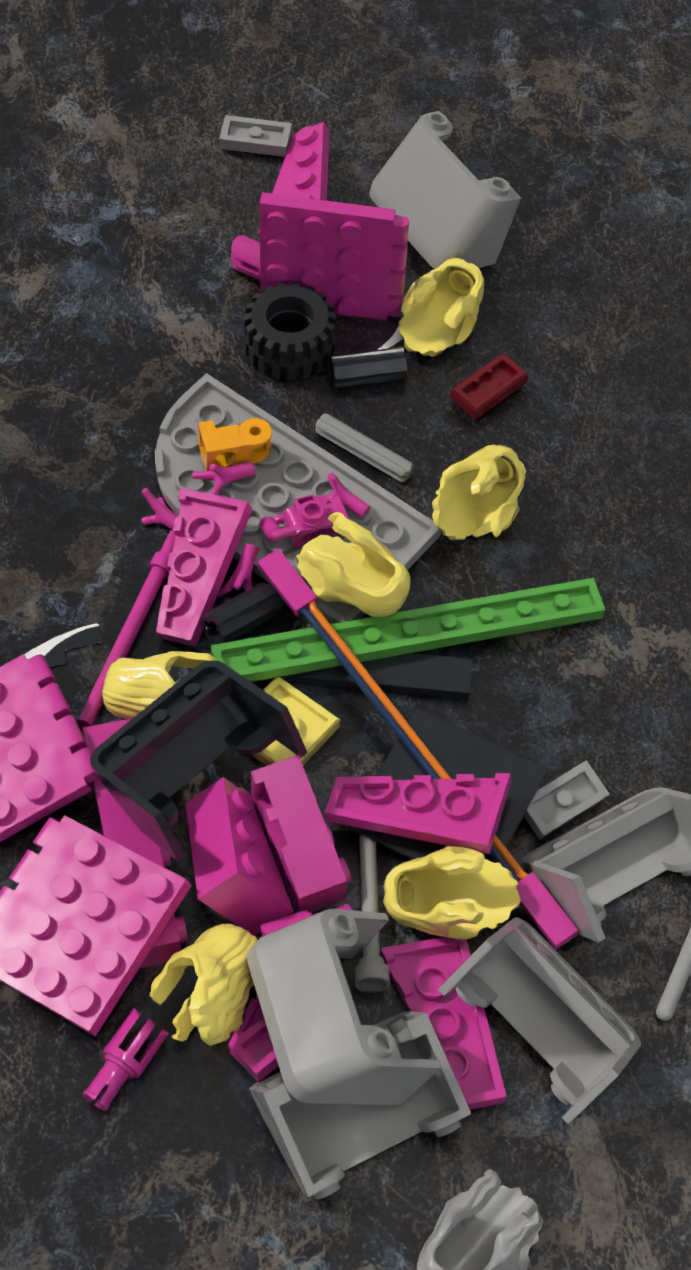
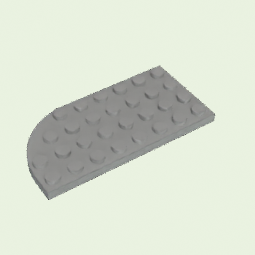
M207 373L175 402L160 426V435L155 449L157 481L168 506L179 516L181 503L178 497L180 488L210 494L215 485L213 480L192 478V472L206 471L198 446V423L213 420L215 428L236 424L241 425V423L250 418H259L269 423L272 429L271 453L269 457L263 462L253 464L255 476L235 480L227 484L219 493V496L248 501L253 508L233 559L239 562L245 543L259 547L260 549L252 572L267 582L269 580L259 569L257 561L279 548L301 576L297 568L298 560L296 555L300 554L303 546L293 548L289 537L280 539L277 542L270 541L259 526L260 520L267 516L272 517L283 514L287 508L294 506L295 499L311 494L319 497L333 493L327 478L330 473L336 475L344 487L371 506L370 511L363 519L344 506L349 520L369 530L378 541L392 552L407 570L441 536V529L434 525L433 520ZM283 524L278 525L280 529L285 528ZM339 535V536H338V537L341 538L342 541H344V542H346V543H352V542H351L349 539H347L345 536H343V535ZM305 581V583H306V584L309 586V588L311 589V586H310V584L308 583V581ZM317 598L318 603L316 606L330 624L361 619L366 614L354 605L340 601L326 603L321 598Z

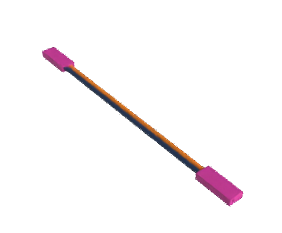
M276 549L257 561L259 569L296 616L302 614L427 775H431L432 779H451L317 608L318 600L316 595L280 549ZM495 835L490 856L496 863H500L502 867L511 871L513 878L518 882L516 889L521 898L520 905L554 949L557 950L579 934L578 928L534 872L530 874L524 872Z

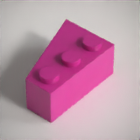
M296 755L251 771V797L254 801V807L281 879L296 912L307 910L309 913L346 900L347 883L351 882V875L345 860L337 856L331 829L324 822L300 757Z
M222 777L187 801L185 805L198 900L237 926L248 930L253 936L261 933L260 926L263 923L294 912L255 810L254 801L249 792L243 787L238 788Z

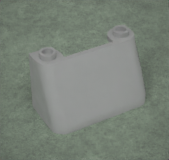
M440 111L421 115L373 180L369 196L379 208L396 210L395 215L405 216L409 219L408 241L432 268L436 269L446 260L452 258L464 259L467 263H472L479 268L493 265L497 261L521 197L502 178L493 177L478 180L442 142L449 139L453 130L452 124Z
M406 1011L374 1024V1026L388 1031L393 1036L402 1059L439 1061L441 1068L402 1105L303 1103L288 1092L280 1071L249 1088L303 1195L307 1197L314 1195L315 1199L329 1196L341 1188L338 1181L345 1176V1170L420 1132L434 1131L436 1137L447 1135L461 1127L460 1119L471 1114L427 1013Z

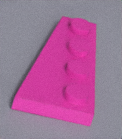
M324 122L304 127L299 132L293 134L272 194L327 201L330 131Z
M180 488L178 500L181 505L179 517H175L173 532L175 534L173 552H169L167 567L170 571L168 583L163 587L156 633L161 639L196 647L203 631V627L200 624L201 617L206 612L212 610L253 508L248 501Z
M495 773V778H475L474 774H456V779H432L431 775H414L412 780H392L391 776L337 777L324 814L326 821L446 846L465 847L490 854L512 783L511 774Z
M441 937L380 948V957L384 958L385 964L389 966L390 976L408 1010L427 1013L469 1110L505 1103L507 1096L485 1009L478 1005L472 1007L466 1004L457 994L456 987L445 996L438 990L471 956L467 939L460 940Z

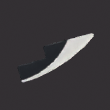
M403 317L377 325L376 329L380 337L351 346L349 350L351 353L387 349L394 346L403 339L400 336L399 321Z
M97 623L54 637L30 650L25 656L29 659L35 655L42 654L49 667L66 664V650L103 641L99 625Z

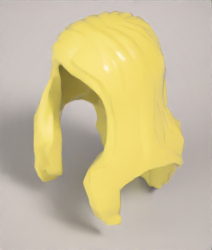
M452 258L421 276L411 285L403 298L401 306L403 319L399 321L400 336L404 339V345L408 352H419L423 356L429 355L434 357L441 354L446 348L452 347L455 344L461 345L468 338L476 323L479 305L484 294V278L479 267L472 263H467L464 259Z
M488 445L471 454L468 458L451 465L442 473L440 488L436 491L438 496L432 502V508L434 509L432 516L434 525L441 529L443 535L448 536L450 540H464L471 534L474 537H479L492 532L497 538L502 531L511 525L520 511L517 497L523 488L526 474L524 464L519 461L517 454L506 446Z
M332 513L328 518L333 522L332 529L345 536L352 543H346L338 536L332 538L329 535H319L317 538L307 542L300 554L296 555L298 560L297 568L302 578L308 581L316 597L321 598L326 603L340 601L354 605L372 617H386L394 614L403 605L409 593L411 577L408 570L369 530L347 519L342 513Z
M171 651L145 659L119 658L110 665L109 670L106 672L102 690L105 707L119 718H134L177 683L169 674L172 666L195 668L204 662L216 661V659L208 653Z
M447 846L425 857L403 862L394 867L385 879L383 903L388 914L406 927L415 928L432 935L466 940L477 937L478 933L485 928L495 929L499 923L508 920L510 912L519 907L521 898L516 889L518 885L517 880L513 878L511 871L502 867L500 863L486 860L483 853L473 849Z
M221 924L206 930L194 944L173 954L163 971L154 979L149 996L154 1002L161 1005L176 987L188 966H194L195 973L198 976L191 997L185 1000L180 1012L173 1019L172 1023L177 1029L176 1034L172 1035L173 1039L185 1041L192 1029L198 1027L203 1042L212 1046L226 1041L232 1031L237 1032L240 1030V1026L243 1025L242 1016L248 1001L249 991L254 985L247 962V953L258 941L248 930L232 924Z

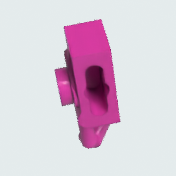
M311 494L295 499L294 506L287 508L283 514L262 518L259 526L270 541L277 542L280 539L289 537L293 548L305 545L319 535H329L330 537L341 535L332 529L333 522L328 519L332 513H342L347 519L349 517L339 495L319 500V498ZM283 524L285 528L280 529L278 525Z

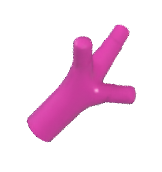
M251 461L227 467H221L213 463L209 467L210 471L192 472L193 479L213 480L215 482L210 493L214 495H219L221 489L235 480L255 476L254 465Z
M333 473L328 474L327 478L333 493L317 498L323 500L339 495L343 506L363 519L370 511L371 506L344 487L336 475Z
M144 488L142 494L156 514L143 517V525L157 523L173 530L175 517L179 516L167 507L163 497L156 499L148 488Z
M248 543L244 544L234 573L219 590L217 595L219 598H222L234 588L239 590L243 586L245 591L253 588L252 571L260 549L259 547Z

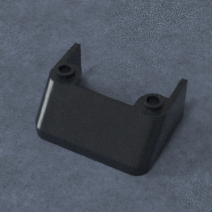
M207 661L195 667L93 751L90 757V764L98 779L139 830L180 862L185 858V855L170 829L176 823L179 815L175 803L170 799L174 793L230 747L241 754L252 755L262 752L277 740L301 758L308 752L287 706L220 661Z

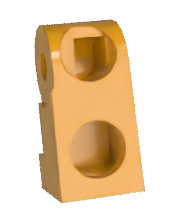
M250 418L241 423V425L236 424L215 428L213 420L198 423V446L206 471H210L209 467L213 463L221 467L249 461L253 464L265 461L271 453L272 429L265 420Z

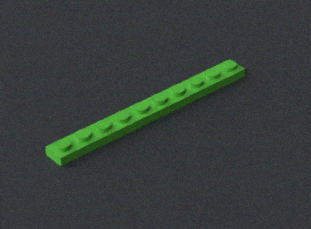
M594 578L402 611L386 617H368L334 623L331 626L360 662L602 619L605 607ZM313 627L211 645V655L216 661L224 663L250 682L342 666Z

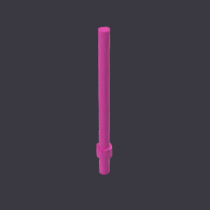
M173 530L169 532L160 552L154 554L148 566L150 573L77 720L78 725L83 728L94 725L104 704L102 690L106 672L117 659L126 658L164 578L169 577L170 570L167 567L169 552H173L175 534Z

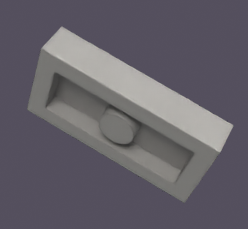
M225 115L219 138V147L225 150L285 157L292 135V123Z
M586 760L540 788L524 817L539 840L605 800L610 794Z

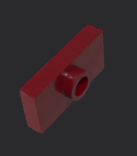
M502 353L450 391V399L476 420L527 383L529 374Z

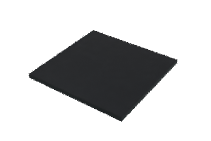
M415 708L408 720V724L451 779H456V774H474L475 778H495V773L511 774L512 783L495 834L507 848L543 782L548 768ZM399 738L377 776H391L392 780H412L414 775H427ZM348 826V829L412 860L425 857L447 847L437 843ZM483 853L486 860L496 863L490 854Z

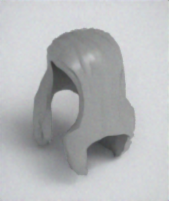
M488 1169L484 1172V1176L474 1182L469 1191L459 1193L446 1202L434 1231L425 1242L419 1254L417 1270H527L531 1262L528 1256L529 1249L539 1241L538 1232L541 1230L543 1223L537 1204L533 1199L522 1195L519 1187L510 1189L504 1185L500 1186L501 1180L494 1170Z

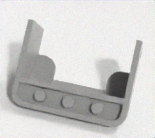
M663 787L652 788L638 793L528 853L523 859L528 874L534 872L578 928L579 935L599 943L606 939L601 928V921L607 915L604 908L605 904L666 870L681 872L683 876L691 875V794Z
M327 909L259 938L247 953V962L283 1082L288 1092L303 1103L402 1105L441 1068L438 1060L402 1059L395 1039L388 1031L378 1026L361 1025L339 958L352 959L389 921L387 913Z
M517 917L513 918L489 937L438 989L445 996L456 987L459 997L472 1007L478 1005L487 1008L491 1004L554 1068L550 1073L553 1082L551 1089L561 1102L571 1105L562 1117L567 1124L578 1116L619 1076L641 1046V1041L632 1027L530 924Z

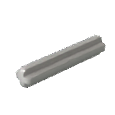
M324 413L317 420L315 431L321 436L400 482H406L411 476L414 466L412 462L327 413Z

